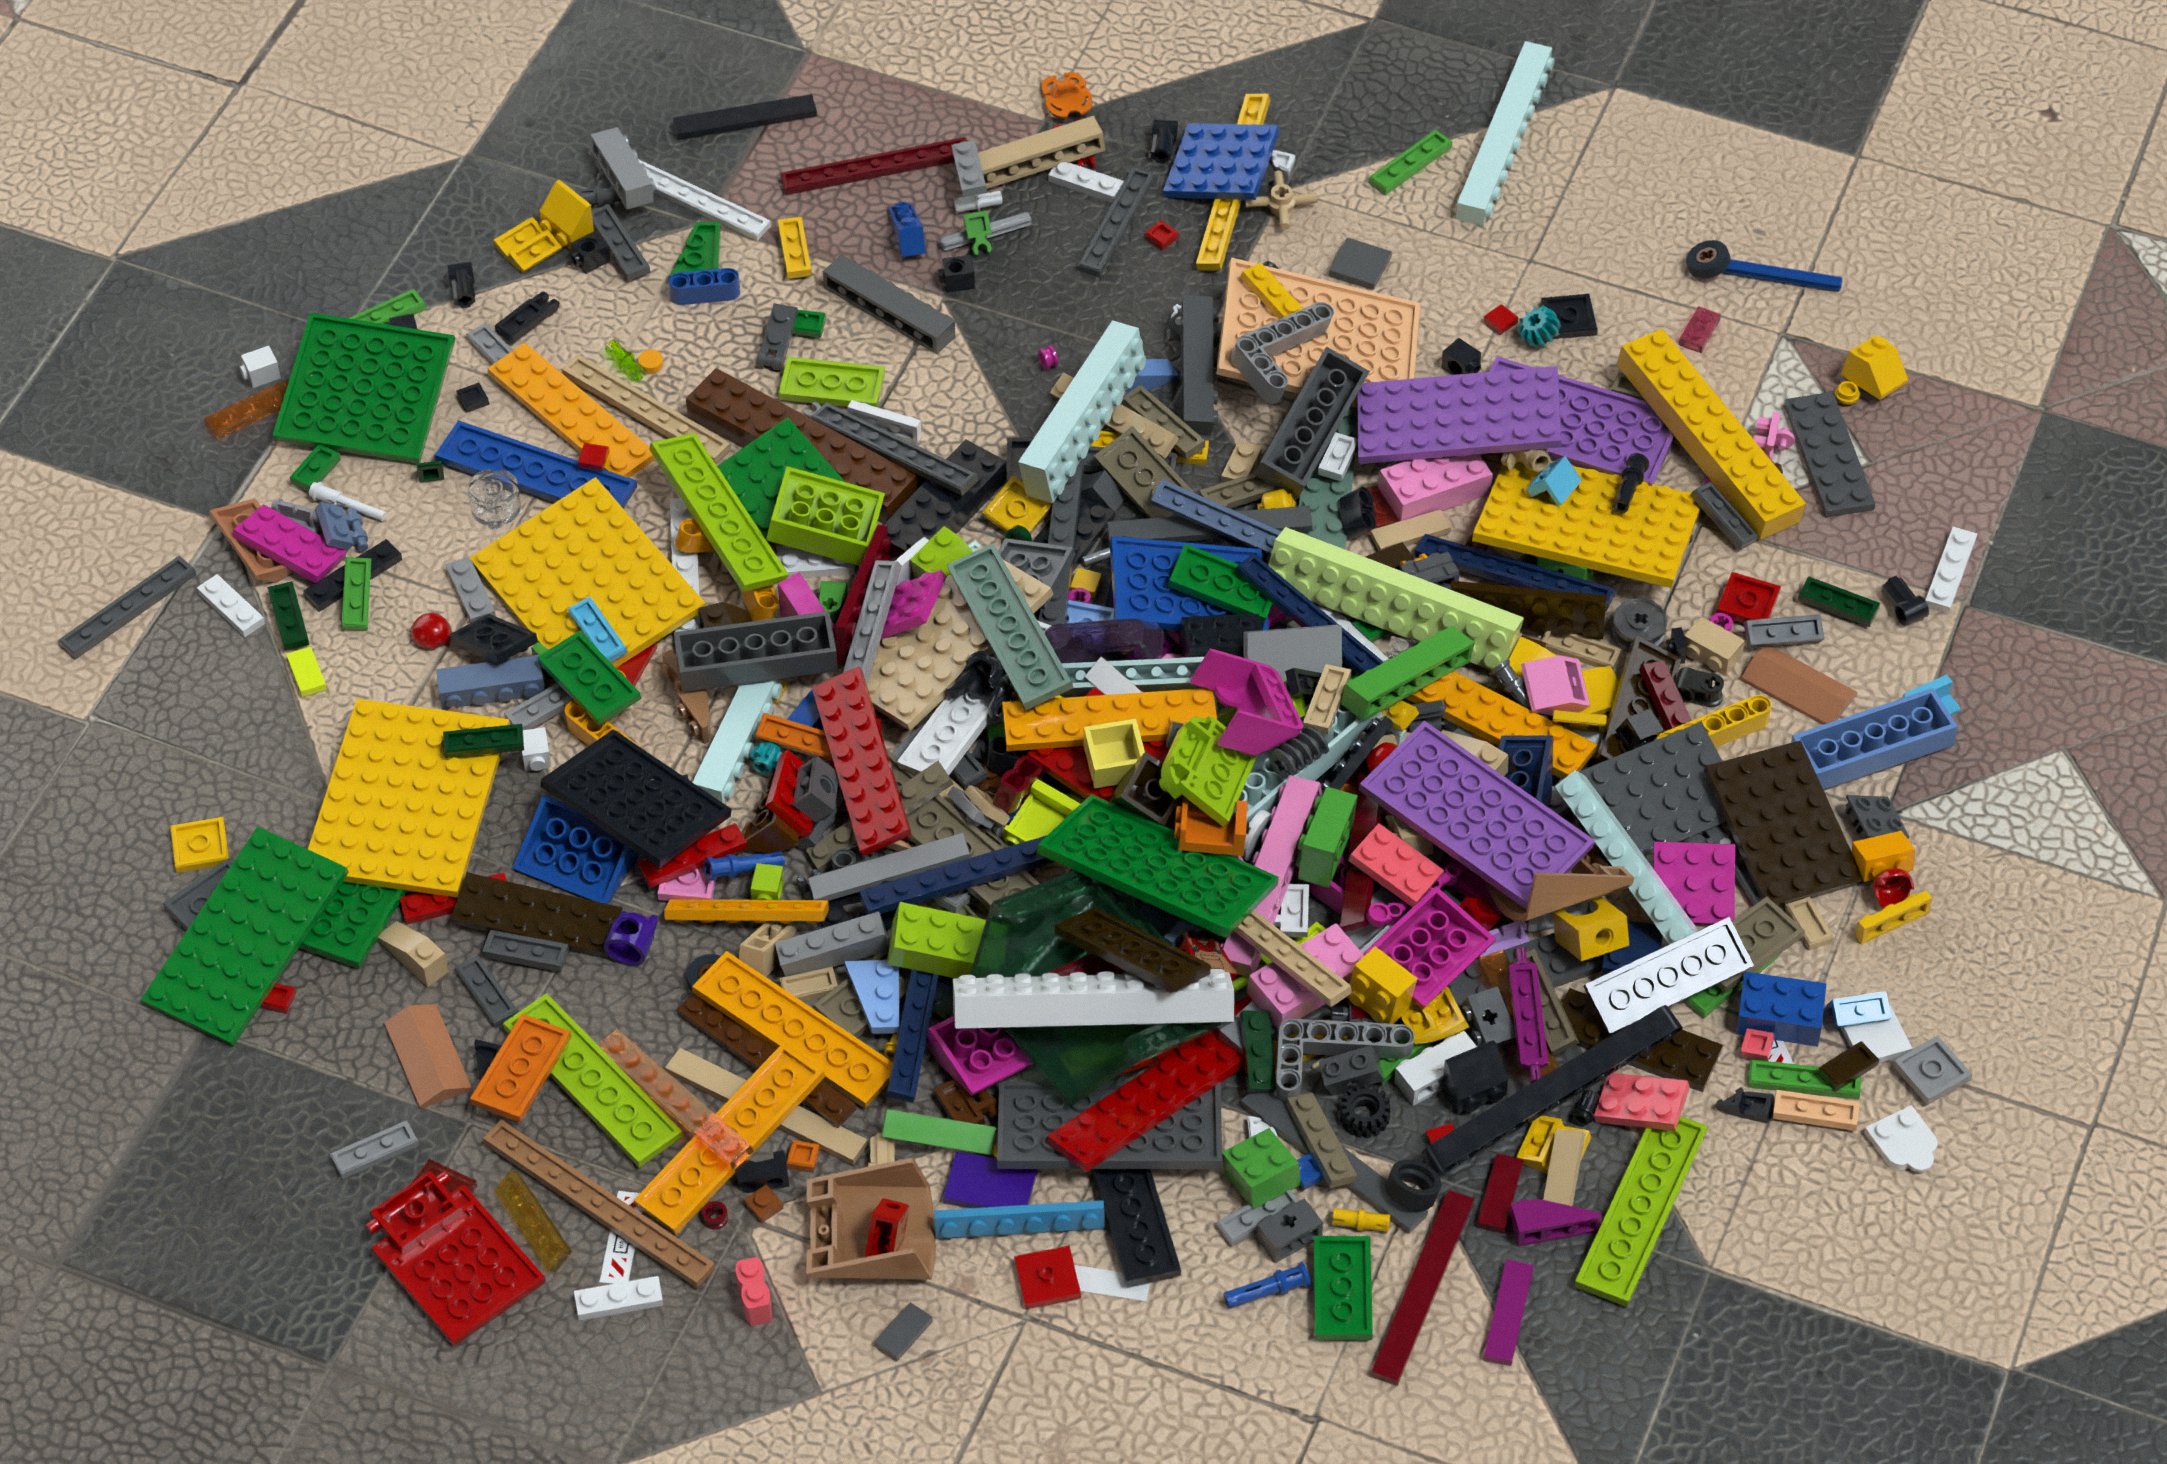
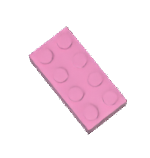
M1479 454L1414 459L1381 469L1378 491L1399 522L1441 509L1443 511L1489 495L1493 474Z
M1337 923L1300 945L1348 984L1351 980L1354 965L1364 957V954ZM1273 961L1249 975L1247 994L1262 1011H1269V1019L1278 1030L1283 1021L1287 1019H1301L1326 1004Z

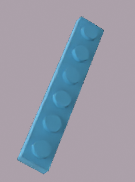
M1103 1200L934 1210L936 1239L1105 1229Z

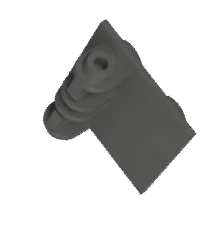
M1846 796L1848 803L1846 804L1845 812L1851 819L1856 832L1860 833L1861 840L1902 831L1907 839H1909L1910 836L1888 797Z

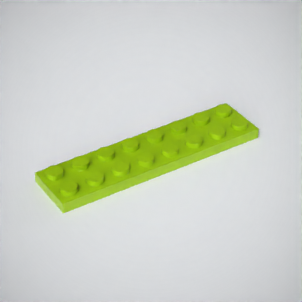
M692 433L651 442L650 452L741 591L745 592L775 585L787 579L789 576L788 572L697 435Z
M547 993L503 1023L504 1030L509 1034L522 1013L571 1031L572 1038L549 1076L639 1168L683 1137V1131Z
M1680 1116L1676 1131L1653 1128L1645 1129L1575 1280L1574 1287L1628 1307L1707 1134V1125Z

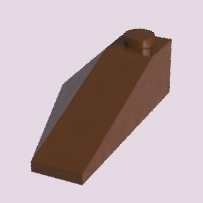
M775 771L764 789L767 795L760 803L756 804L753 810L757 815L752 823H746L742 831V835L747 841V849H744L745 851L762 853L783 852L787 848L792 849L799 842V834L766 806Z

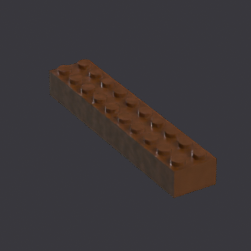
M715 368L686 398L688 419L742 448L788 417L846 483L885 493L878 521L883 524L918 489L916 474L718 368Z

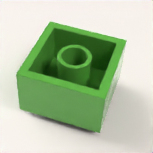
M1270 1128L1222 1152L1224 1175L1253 1209L1301 1185L1299 1162Z

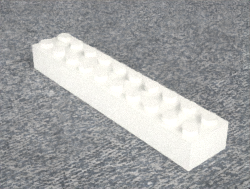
M1211 969L1210 975L1172 993L1166 992L1162 988L1146 982L1129 972H1126L1125 975H1114L1112 972L1087 975L1082 972L1071 973L1070 976L1045 973L1042 977H1031L1029 974L1003 977L999 974L988 975L987 978L962 975L959 979H953L955 1028L1234 1022V988L1230 973L1222 969Z

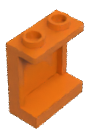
M1183 796L1182 806H1177L1175 819V822H1181L1175 823L1174 839H1179V850L1243 856L1248 801L1237 800L1236 813L1232 814L1230 821L1226 825L1221 826L1204 811L1188 808V799Z

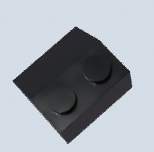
M1494 1040L1445 1060L1442 1091L1457 1115L1465 1112L1471 1113L1480 1106L1489 1102H1497L1507 1095L1508 1078Z

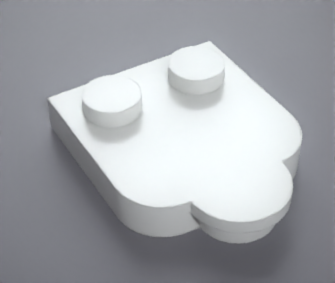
M1912 1105L1865 1127V1136L1890 1168L1898 1171L1909 1168L1913 1172L1923 1173L1932 1167L1934 1162L1933 1155L1938 1144L1937 1138Z

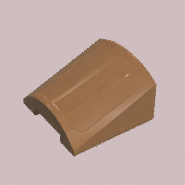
M1594 843L1593 848L1568 873H1535L1527 910L1490 883L1485 882L1494 903L1506 917L1514 921H1527L1575 904L1625 890L1633 884L1634 877L1624 867L1609 866L1599 856L1600 848Z
M908 1158L807 1179V1204L810 1207V1249L806 1250V1274L808 1277L932 1279L936 1253L933 1202L930 1184L915 1159ZM886 1198L908 1204L910 1208L906 1232L899 1251L865 1257L871 1214L880 1201ZM882 1238L881 1242L886 1245L890 1238Z

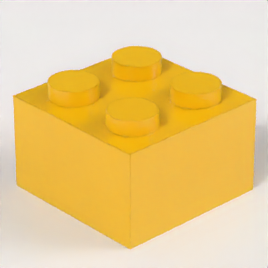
M1375 946L1354 965L1349 983L1351 985V994L1347 997L1354 1005L1361 1007L1370 1014L1376 1022L1393 1024L1409 1009L1418 978Z

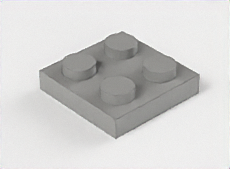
M1939 1036L1900 1056L1893 1063V1067L1926 1105L1969 1082L1972 1078V1073Z

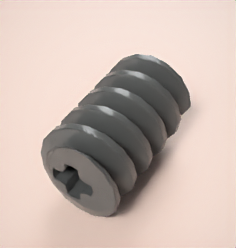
M1305 727L1297 737L1280 744L1277 749H1272L1268 757L1276 773L1280 777L1285 778L1287 773L1294 776L1297 773V769L1302 771L1305 768V764L1311 765L1313 758L1316 760L1320 759L1321 753L1327 754L1329 752V747L1324 736L1316 728Z

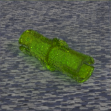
M614 339L608 342L613 349L606 345L605 350L615 359L616 365L620 369L625 370L634 381L643 379L644 377L638 372L645 375L646 370L635 360L634 354L626 351L618 340Z

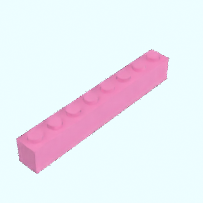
M1289 775L1287 783L1281 786L1278 807L1274 806L1272 809L1271 825L1269 829H1265L1262 836L1263 846L1260 852H1256L1253 860V866L1279 877L1278 886L1254 909L1273 925L1294 873L1299 852H1302V850L1298 849L1302 834L1307 835L1308 830H1306L1307 822L1310 815L1315 816L1314 806L1318 795L1323 796L1320 782ZM1233 931L1227 937L1225 944H1221V947L1237 973L1249 977V975L1256 972L1262 953Z

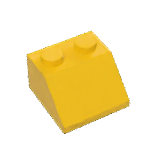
M557 180L539 210L540 227L544 231L548 229L562 247H566L572 252V242L594 231L591 204L561 180Z
M1878 335L1851 349L1841 372L1843 377L1880 400L1908 382V377L1897 348Z

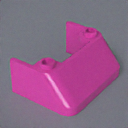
M1211 648L1209 649L1190 682L1193 685L1214 690L1220 704L1225 707L1232 706L1238 709L1218 740L1219 746L1241 751L1248 756L1262 754L1298 736L1303 728V723L1280 674L1273 667Z

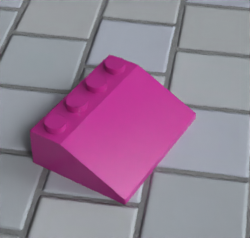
M1435 886L1364 952V956L1376 946L1418 978L1411 1002L1424 1009L1496 941V938Z
M954 1016L930 1027L926 1039V1045L938 1063L971 1096L1049 1057L1066 1046L1053 1026L955 1028Z

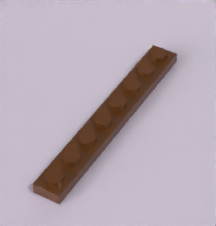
M694 993L677 1008V1013L680 1017L756 1071L777 1050L773 1045L756 1036ZM821 1081L802 1101L804 1105L837 1128L857 1110L855 1103L824 1081Z

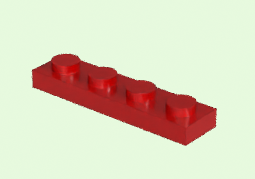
M734 823L703 836L660 868L647 859L639 862L638 866L649 888H652L703 867L705 857H712L713 859L724 858L727 854H735L747 849V841L737 824Z
M505 872L486 876L507 881ZM422 892L401 897L400 903L406 925L453 914L458 898Z

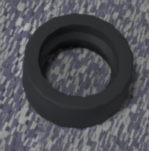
M1407 1159L1400 1160L1392 1166L1385 1189L1391 1200L1399 1206L1409 1210L1422 1211L1428 1210L1434 1205L1442 1183L1440 1176L1427 1164ZM1402 1180L1414 1182L1424 1188V1190L1412 1188Z

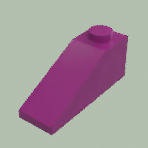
M1523 1199L1511 1204L1509 1219L1517 1246L1520 1247L1598 1233L1602 1216L1600 1212L1547 1200Z

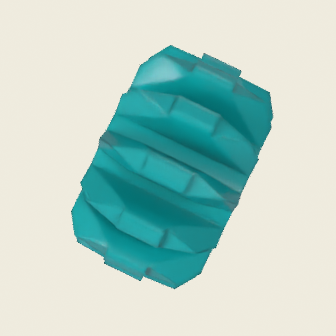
M1544 305L1539 309L1534 306L1531 312L1525 311L1526 316L1519 319L1520 325L1517 328L1522 336V340L1534 348H1537L1539 345L1545 347L1548 341L1553 342V337L1559 335L1560 321L1556 313Z

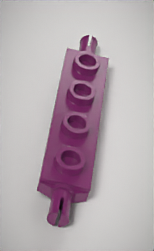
M1517 947L1515 948L1516 962L1509 965L1508 974L1519 1068L1529 1069L1530 1083L1532 1084L1541 1078L1540 1069L1548 1066V1055L1537 964L1527 961L1525 947H1522V949Z

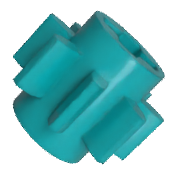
M771 742L760 743L759 747L755 746L750 754V757L753 759V768L764 775L773 774L780 754H782L781 749Z

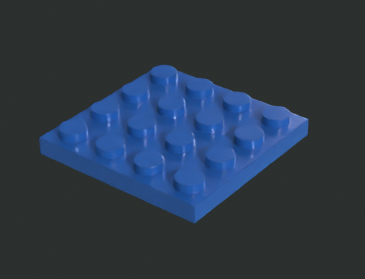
M1188 123L1163 189L1165 198L1256 200L1280 132L1278 125Z

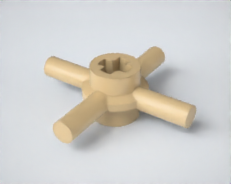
M1275 171L1273 173L1274 187L1268 196L1256 197V200H1245V206H1269L1271 212L1279 216L1281 229L1287 230L1290 228L1288 214L1291 213L1295 204L1318 203L1317 193L1294 195L1291 187L1284 184L1282 172Z

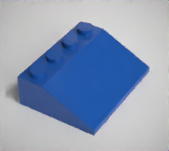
M543 795L512 868L590 900L609 904L635 864L639 854L565 803Z

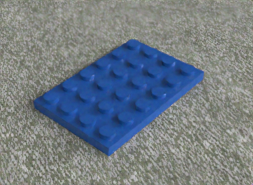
M1111 536L1109 543L1115 625L1180 631L1181 617H1191L1194 615L1217 616L1219 614L1239 615L1170 588L1168 583L1184 544L1191 545L1236 564L1243 562L1252 553L1262 560V549ZM1268 617L1264 624L1261 623L1263 630H1269Z

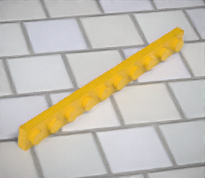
M1246 94L1237 124L1263 125L1270 104L1269 94ZM1242 199L1214 200L1196 262L1198 270L1222 269Z

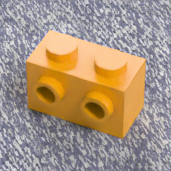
M1902 831L1852 842V854L1864 882L1875 880L1885 869L1899 868L1907 872L1914 870L1915 848Z

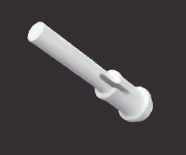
M314 482L309 489V496L314 501L321 500L346 508H356L357 512L380 521H384L386 518L385 511L343 496V492L326 487L323 482Z

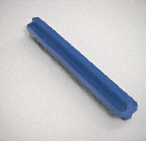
M1730 259L1729 266L1723 271V273L1834 291L1841 290L1843 281L1840 276Z

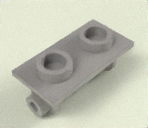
M283 499L273 500L271 504L273 510L317 534L321 524L316 508L311 509L300 505L296 507L292 503L283 501Z

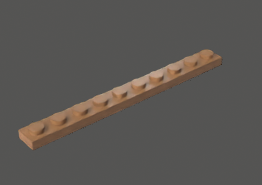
M502 1119L483 1137L486 1146L697 1289L716 1269L714 1262Z

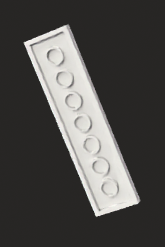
M1038 621L1050 642L1056 634L1054 626ZM994 652L990 655L991 657L997 658ZM967 689L960 697L954 700L946 696L898 759V767L917 775L939 760L947 774L950 775L991 720L988 708L992 699L983 698L973 693L970 689Z

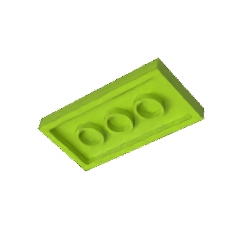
M787 357L779 390V400L804 403L817 402L819 404L827 402L833 406L848 407L851 400L878 408L885 376V366Z

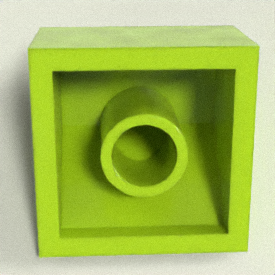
M944 526L910 559L913 577L919 578L926 572L933 573L938 570H942L945 576L948 577L950 572L947 564L973 553V551L961 537Z

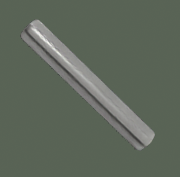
M1023 212L990 222L992 234L985 237L988 239L1030 226L1031 217L1028 212ZM965 230L940 238V245L943 251L975 242L974 238L967 239Z

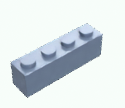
M539 655L512 658L500 664L491 661L436 669L441 708L449 709L452 706L458 708L534 697L545 690L542 667L538 663L537 658Z

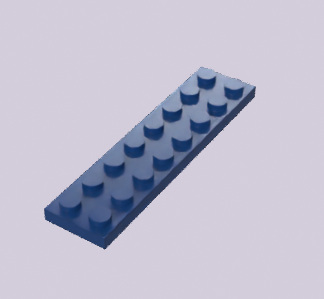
M459 420L435 454V460H442L444 465L553 502L559 501L596 477L624 509L637 488V480L604 469L603 471L579 468L578 460Z

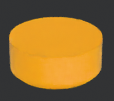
M646 350L638 357L639 368L644 373H657L663 368V356L657 350Z

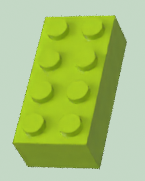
M900 902L893 918L887 964L959 979L962 975L987 978L988 975L999 974L1002 964L1006 924Z

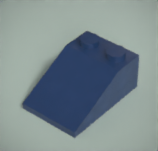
M1501 736L1499 749L1508 754V772L1504 777L1550 809L1553 775V736Z
M1627 920L1629 946L1604 954L1601 977L1661 949L1663 935L1656 925Z

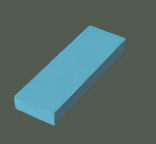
M590 596L568 608L569 614L582 633L610 662L628 653L627 648Z

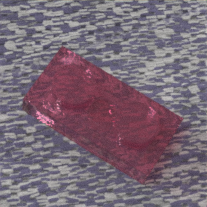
M1698 306L1679 339V346L1702 353L1720 322L1721 314Z

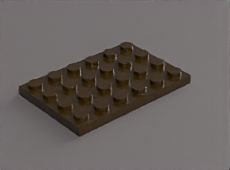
M1801 740L1705 767L1704 773L1761 900L1768 897L1780 907L1807 897H1816L1863 882L1855 858Z

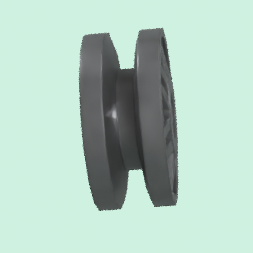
M1645 598L1626 600L1615 610L1611 630L1613 640L1618 647L1626 652H1629L1631 642L1636 635L1660 647L1666 635L1667 615L1663 608L1652 600Z

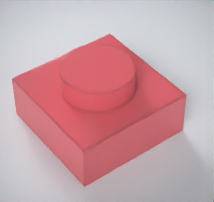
M1747 1028L1741 1048V1057L1769 1061L1774 1042V1033Z

